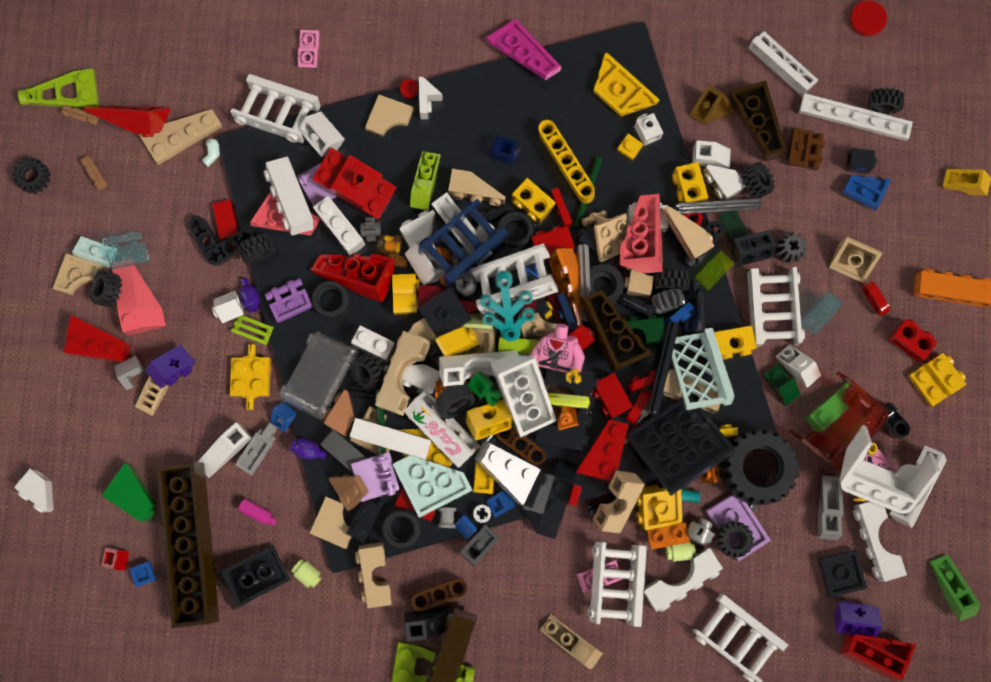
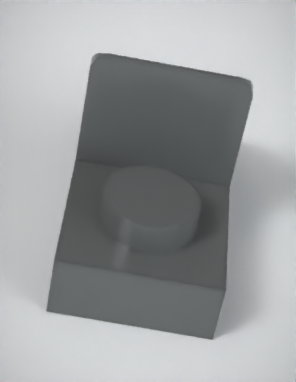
M485 525L459 554L474 567L500 538Z

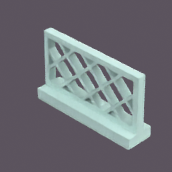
M713 328L705 329L703 333L676 337L675 344L679 343L685 347L681 353L673 349L671 360L686 410L721 403L724 406L731 405L734 393ZM701 339L702 346L698 349L692 346L691 342ZM687 348L697 353L693 359L684 355ZM699 355L707 359L708 362L705 366L696 362ZM680 359L690 363L686 370L678 365ZM692 365L702 370L699 376L689 372ZM704 372L712 375L713 380L711 383L701 378ZM686 375L695 380L691 387L683 382ZM698 382L707 387L704 394L694 389ZM712 389L718 393L719 398L712 399L706 396V394ZM691 392L701 397L698 402H689L688 396Z

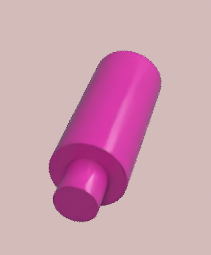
M246 498L243 499L238 508L239 512L265 526L267 523L274 526L277 522V519L272 517V512Z

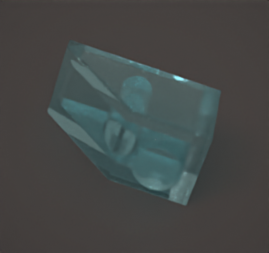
M829 291L826 292L802 319L801 326L814 336L834 316L843 303Z

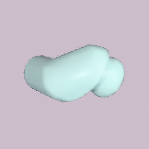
M208 139L206 141L208 154L202 162L207 167L220 155L219 143L215 139Z

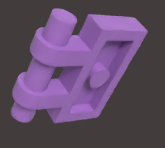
M300 278L294 281H287V284L279 288L274 287L265 294L268 301L273 298L276 300V302L270 304V308L277 323L313 308L306 290L297 291V287L303 285ZM291 291L292 295L281 298L282 294Z

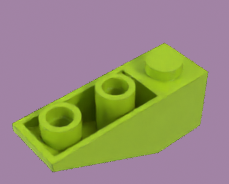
M422 151L411 190L410 207L429 210L441 154Z

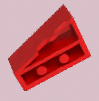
M72 315L70 316L63 353L74 357L122 363L129 359L131 345Z
M608 420L576 470V474L611 482L616 471H618L629 424Z
M854 634L846 636L840 655L893 682L903 681L917 643H906Z

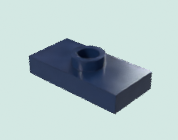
M561 293L555 297L559 308L557 314L560 321H563L568 326V334H570L578 327L566 295Z

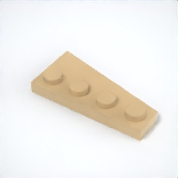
M210 109L166 123L162 131L154 134V137H142V134L139 135L159 165L223 126L213 110Z

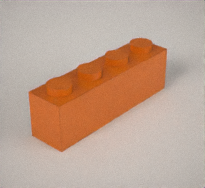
M923 269V271L915 275L913 296L989 308L991 307V279H972L970 275L953 276L951 272L934 273L932 269Z

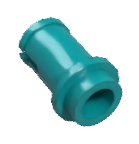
M681 489V501L699 504L700 491Z

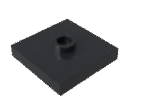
M449 287L418 308L436 338L459 329L472 321V318L452 287Z
M857 550L817 559L828 598L868 589Z

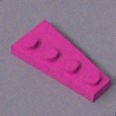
M514 19L486 37L487 43L545 80L561 71V66L517 19Z

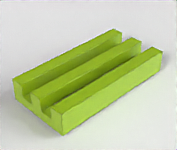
M244 315L237 317V321L234 322L235 327L232 328L231 332L264 345L268 344L274 327ZM242 320L268 329L267 333L243 324ZM242 327L244 329L250 330L252 332L265 336V338L263 340L251 334L240 331L239 328Z

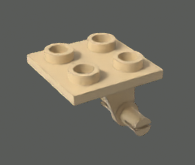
M603 210L598 213H591L589 217L583 218V226L595 224L594 230L599 262L619 255L621 243L627 234L626 214L623 213L608 219L607 212Z

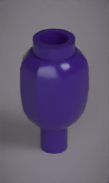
M248 278L241 279L240 300L243 308L247 309L248 313H253L259 310L260 298L256 288L249 284Z
M306 439L293 440L290 450L297 457L307 460H314L317 457L325 459L327 452L320 450L316 443Z

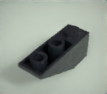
M464 606L404 612L407 641L428 639L442 634L443 631L447 632L448 628L444 626L449 612H454L455 608L464 610Z

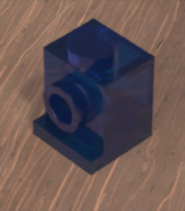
M496 136L491 151V159H498L512 164L513 160H518L520 149H518V142ZM508 150L510 153L506 154L503 151Z

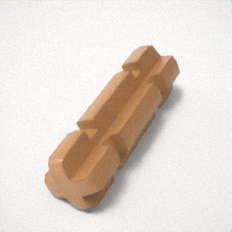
M68 105L63 106L62 114L64 116L73 117L74 119L94 125L98 124V117L79 108H72V106Z
M89 156L82 158L81 163L98 190L106 188L107 183L103 180L93 160Z

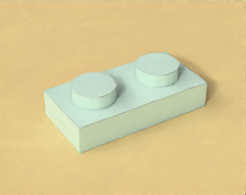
M82 236L72 251L74 256L107 268L110 267L117 255L115 248Z

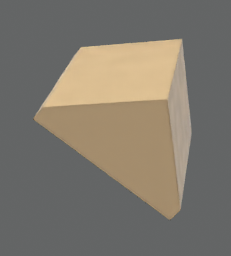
M847 236L839 242L829 268L864 283L883 252Z

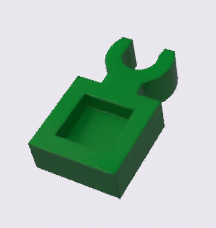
M478 371L467 385L480 399L485 397L490 406L496 405L498 403L497 400L503 396L500 391L492 388L494 383L481 371Z

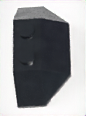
M559 458L539 468L540 471L523 508L536 534L552 539L556 538L578 464Z

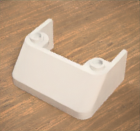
M862 425L846 449L840 476L842 489L901 514L909 513L940 473L934 455L929 452L919 467L907 464L902 466L897 473L864 461L867 451L872 446V441L867 427Z

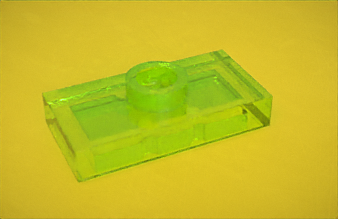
M720 251L694 279L700 281V284L709 291L735 263Z

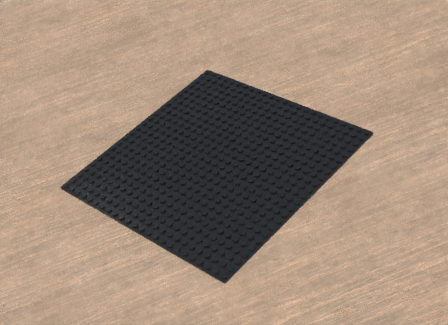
M642 21L545 47L544 49L561 66V71L547 80L511 57L426 79L442 94V101H431L432 113H428V119L420 118L419 92L415 98L406 99L401 95L400 86L319 108L318 112H322L345 139L337 151L347 157L349 155L355 157L381 173L384 180L397 187L379 219H375V222H380L381 236H376V241L368 242L366 237H361L365 246L354 254H360V256L379 254L394 259L393 275L416 274L405 255L409 247L400 232V227H402L405 221L410 219L413 221L419 218V214L427 211L410 207L411 190L422 151L441 154L433 196L428 210L429 212L433 210L436 217L430 237L446 225L432 203L445 193L449 195L448 190L452 169L472 172L505 196V205L493 206L489 202L482 201L479 203V208L476 209L478 212L484 211L486 213L490 209L504 208L506 205H512L514 212L526 215V211L522 208L518 209L512 203V194L527 178L550 198L551 190L558 188L572 220L569 231L575 247L574 254L578 255L577 243L579 238H577V235L582 228L586 229L588 225L583 226L581 222L579 229L572 227L580 200L540 138L539 125L544 120H550L556 125L588 178L595 157L603 159L594 184L595 197L592 202L587 204L583 218L589 217L591 213H598L603 210L607 212L608 219L623 213L627 217L629 205L638 202L641 195L659 194L660 203L674 209L676 203H679L677 198V192L679 191L677 185L673 183L672 174H674L673 172L676 167L691 163L645 22ZM608 53L659 99V102L656 105L620 117L594 93L604 55ZM378 95L414 107L408 126H393L386 131L384 136L365 130ZM311 110L308 112L307 116L318 112ZM654 113L663 131L661 139L643 146L633 161L619 153L617 149L628 134L641 142L634 127L637 118L644 114L650 115ZM299 114L286 117L282 125L292 128ZM250 126L221 134L217 139L241 230L250 229L260 236L262 234H269L276 248V251L270 256H266V258L260 259L257 262L254 261L250 265L265 322L267 325L274 327L270 341L287 405L296 412V416L292 421L296 440H310L316 443L320 450L327 452L325 459L319 457L314 460L301 458L317 516L326 497L340 502V498L329 478L338 475V477L354 475L353 472L320 445L332 431V428L324 424L325 419L323 418L329 409H333L336 404L334 402L339 392L343 393L344 390L350 394L355 418L362 420L369 406L376 409V399L353 396L351 394L352 386L358 384L357 381L353 380L355 376L351 375V372H353L351 370V366H353L351 363L356 358L366 354V352L354 347L351 343L359 326L395 342L396 348L391 355L392 357L395 354L398 339L402 336L403 331L409 333L412 326L424 317L419 309H417V314L394 315L393 283H391V288L383 302L364 297L345 288L350 300L347 311L341 317L335 319L324 318L320 316L313 306L311 309L277 323L270 308V304L276 302V300L273 298L268 301L265 296L266 293L270 292L274 287L279 288L287 284V281H294L300 278L303 285L297 287V291L305 289L312 303V294L315 288L323 282L330 281L311 272V268L318 256L341 254L343 257L352 256H349L332 231L326 227L321 219L311 236L303 234L291 236L290 232L251 226V220L268 194L271 193L270 186L272 185L270 181H266L264 176L266 162L288 156L297 178L298 175L322 163L326 156L321 157L304 136L303 143L297 141L293 143L285 137ZM545 129L543 131V133L549 134L552 132L551 129ZM554 144L553 148L559 149L562 145ZM564 159L562 163L567 165L571 163V160ZM686 173L682 174V177L684 179H691L690 175ZM575 174L571 178L574 180H578L581 178V176L579 174ZM297 178V181L299 183V186L301 188V191L303 193L310 213L318 216L313 208L314 206L312 205L310 199L308 198L305 190L303 189L300 181ZM693 191L687 192L689 197H696ZM522 193L520 197L526 200L530 198V195ZM338 196L332 199L334 204L361 236V223L366 222L365 218L372 217ZM450 196L461 212L463 207L471 200L466 198L456 200ZM541 205L534 207L537 212L544 211V207ZM556 208L540 224L537 221L533 222L531 220L534 229L532 237L537 232L544 231L547 233L552 231L554 227L562 226ZM702 213L703 218L700 227L705 229L710 222L707 213ZM469 215L466 218L476 230L479 223ZM690 216L689 220L694 222L695 218ZM501 218L492 221H486L489 224H491L496 230L498 228V223L501 220ZM512 220L505 226V230L508 232L507 239L510 241H520L526 235V227L521 221ZM668 223V229L666 232H662L663 271L678 270L688 272L689 280L695 279L700 281L704 294L705 329L713 328L714 332L742 328L743 325L717 244L715 243L714 247L697 268L690 269L683 262L686 252L677 241L676 235ZM449 231L447 234L461 249H465L454 233ZM246 234V238L244 240H249V237L251 235ZM386 235L398 238V242L401 244L398 253L395 250L386 249L387 241L384 239ZM442 239L434 244L436 250L437 247L446 248L451 256L454 252ZM531 241L522 249H511L512 252L515 254L532 248ZM499 244L491 251L493 254L484 260L483 263L506 247ZM589 252L590 269L594 265L610 264V266L616 267L621 272L624 281L625 277H629L630 270L620 265V254L599 262L598 255L594 256ZM696 258L690 259L689 262H690V263L696 262V261H695ZM543 261L546 275L552 274L548 261ZM657 272L644 273V274H646V275H648V276H654V274L657 273ZM598 277L593 283V288L596 292L602 290L605 294H608L612 289V283L607 277ZM440 279L437 282L426 285L441 286L444 289H447L444 285L441 284ZM653 279L651 295L648 299L633 297L646 302V305H652L651 298L655 294L660 293V291L655 290V280ZM334 289L325 290L320 296V305L327 311L337 310L342 303L341 294ZM416 290V295L418 298L419 290ZM291 291L282 294L281 298L292 295ZM544 296V300L548 301L547 296ZM619 300L613 304L620 316L626 321L628 318L638 317L639 320H645L647 317L643 312L640 313L627 305L621 304ZM680 309L664 314H657L654 310L653 315H657L658 318H663V321H665ZM553 315L546 322L555 324ZM681 320L678 321L679 328L676 337L698 334L685 333V323H682ZM582 321L585 328L588 326L592 330L589 321ZM633 331L634 334H637V336L641 339V342L644 345L642 335L639 332ZM522 332L518 339H523ZM593 336L595 339L593 344L583 352L585 358L581 370L597 372L596 377H599V380L615 373L633 406L642 389L631 393L628 385L631 384L630 380L638 376L643 379L648 376V372L657 368L663 343L644 345L652 353L650 356L615 372H611L596 337ZM701 339L693 340L691 345L700 349L702 346ZM730 339L731 347L737 348V341ZM679 343L674 345V349L680 353L685 347ZM688 348L684 353L685 356L691 359L697 354ZM428 352L424 361L411 364L427 365L439 371L438 366ZM740 353L734 354L733 358L723 360L734 393L732 404L724 406L721 403L718 411L714 414L703 411L718 429L722 425H731L732 428L738 427L739 435L756 429L771 430L776 434L777 430L752 354L747 356H740ZM699 355L696 359V362L702 364L703 366H705L708 362L707 359L701 355ZM314 356L319 361L324 357L325 363L330 361L332 363L330 368L335 367L337 369L333 374L338 375V379H334L337 386L331 387L333 393L327 391V397L325 398L321 394L319 400L315 398V395L311 399L308 398V392L303 395L301 393L303 388L298 389L297 385L299 382L295 380V377L299 376L296 370L301 369L300 363H307V358L312 361ZM391 357L388 363L382 361L381 365L390 366ZM680 359L678 365L685 370L690 364L683 359ZM672 360L670 362L669 370H673L674 368ZM694 365L689 370V372L696 376H699L702 371ZM704 372L701 377L707 382L713 380L712 375ZM320 373L312 376V382L314 383L319 382L321 379ZM489 375L492 382H497L495 376ZM653 384L644 387V389L651 392ZM403 386L406 393L420 395L417 392V388ZM691 392L692 398L698 402V396ZM476 394L473 395L475 398V402L469 410H471L474 407H478ZM663 395L659 412L677 400ZM599 399L595 401L594 408H591L590 415L593 416L591 427H588L587 435L590 436L589 444L582 451L535 443L537 430L525 435L526 438L542 448L546 454L544 462L535 467L541 468L560 458L578 464V469L606 422L610 420L609 416L605 417L601 410L603 405ZM649 400L644 407L645 410L648 408ZM384 409V414L387 415L385 427L394 430L420 429L409 419L405 412L402 416ZM630 410L611 419L613 421L629 424L626 434H628L634 426V424L625 420ZM648 413V416L643 418L638 426H640L641 424H643L655 415H651ZM555 415L556 421L551 424L558 425L557 416ZM352 428L346 437L337 432L367 459L378 456L351 441L350 434ZM508 430L500 432L499 436L502 439H507L510 436V432ZM728 437L727 439L731 442L735 437ZM498 440L492 444L527 462ZM518 440L515 442V447L517 450H524L526 444L523 440ZM629 443L624 444L618 471L635 473L643 483L657 480ZM390 449L389 453L392 464L405 458L403 453ZM479 449L459 468L454 463L450 466L451 469L464 473L472 491L441 506L442 508H456L454 524L464 515L477 528L476 532H479L485 525L493 528L527 518L523 509L524 505L514 502L515 507L496 518L491 512V517L488 521L480 523L475 520L473 513L475 508L479 505L488 507L486 500L503 491V489L494 480L493 494L473 492L476 465L474 459ZM753 449V450L749 451L748 453H751V452H754V451H758V450H761V449ZM534 451L531 453L533 461L539 462L542 459L540 452ZM394 468L400 490L388 496L364 544L351 538L347 549L324 539L323 543L332 573H338L361 566L356 561V552H359V546L383 542L386 559L462 537V535L456 528L438 527V524H440V511L437 508L432 521L419 517L421 532L418 539L411 546L397 548L390 545L383 535V524L386 517L392 511L399 509L395 505L402 488L405 489ZM575 473L573 485H578L582 488L578 503L613 493L609 489L611 482ZM372 498L371 502L378 504L379 499ZM362 501L349 511L344 506L343 516L349 527L363 503ZM480 508V511L477 510L476 515H479L480 519L484 520V517L487 518L488 513L485 512L484 508ZM397 517L391 523V532L398 539H407L414 531L412 521L406 517Z

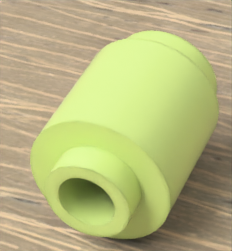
M690 542L665 547L667 560H672L673 562L692 560V556H695V546Z
M302 559L291 571L294 573V577L307 588L310 586L314 588L321 580L319 577L321 573L308 561L305 562Z

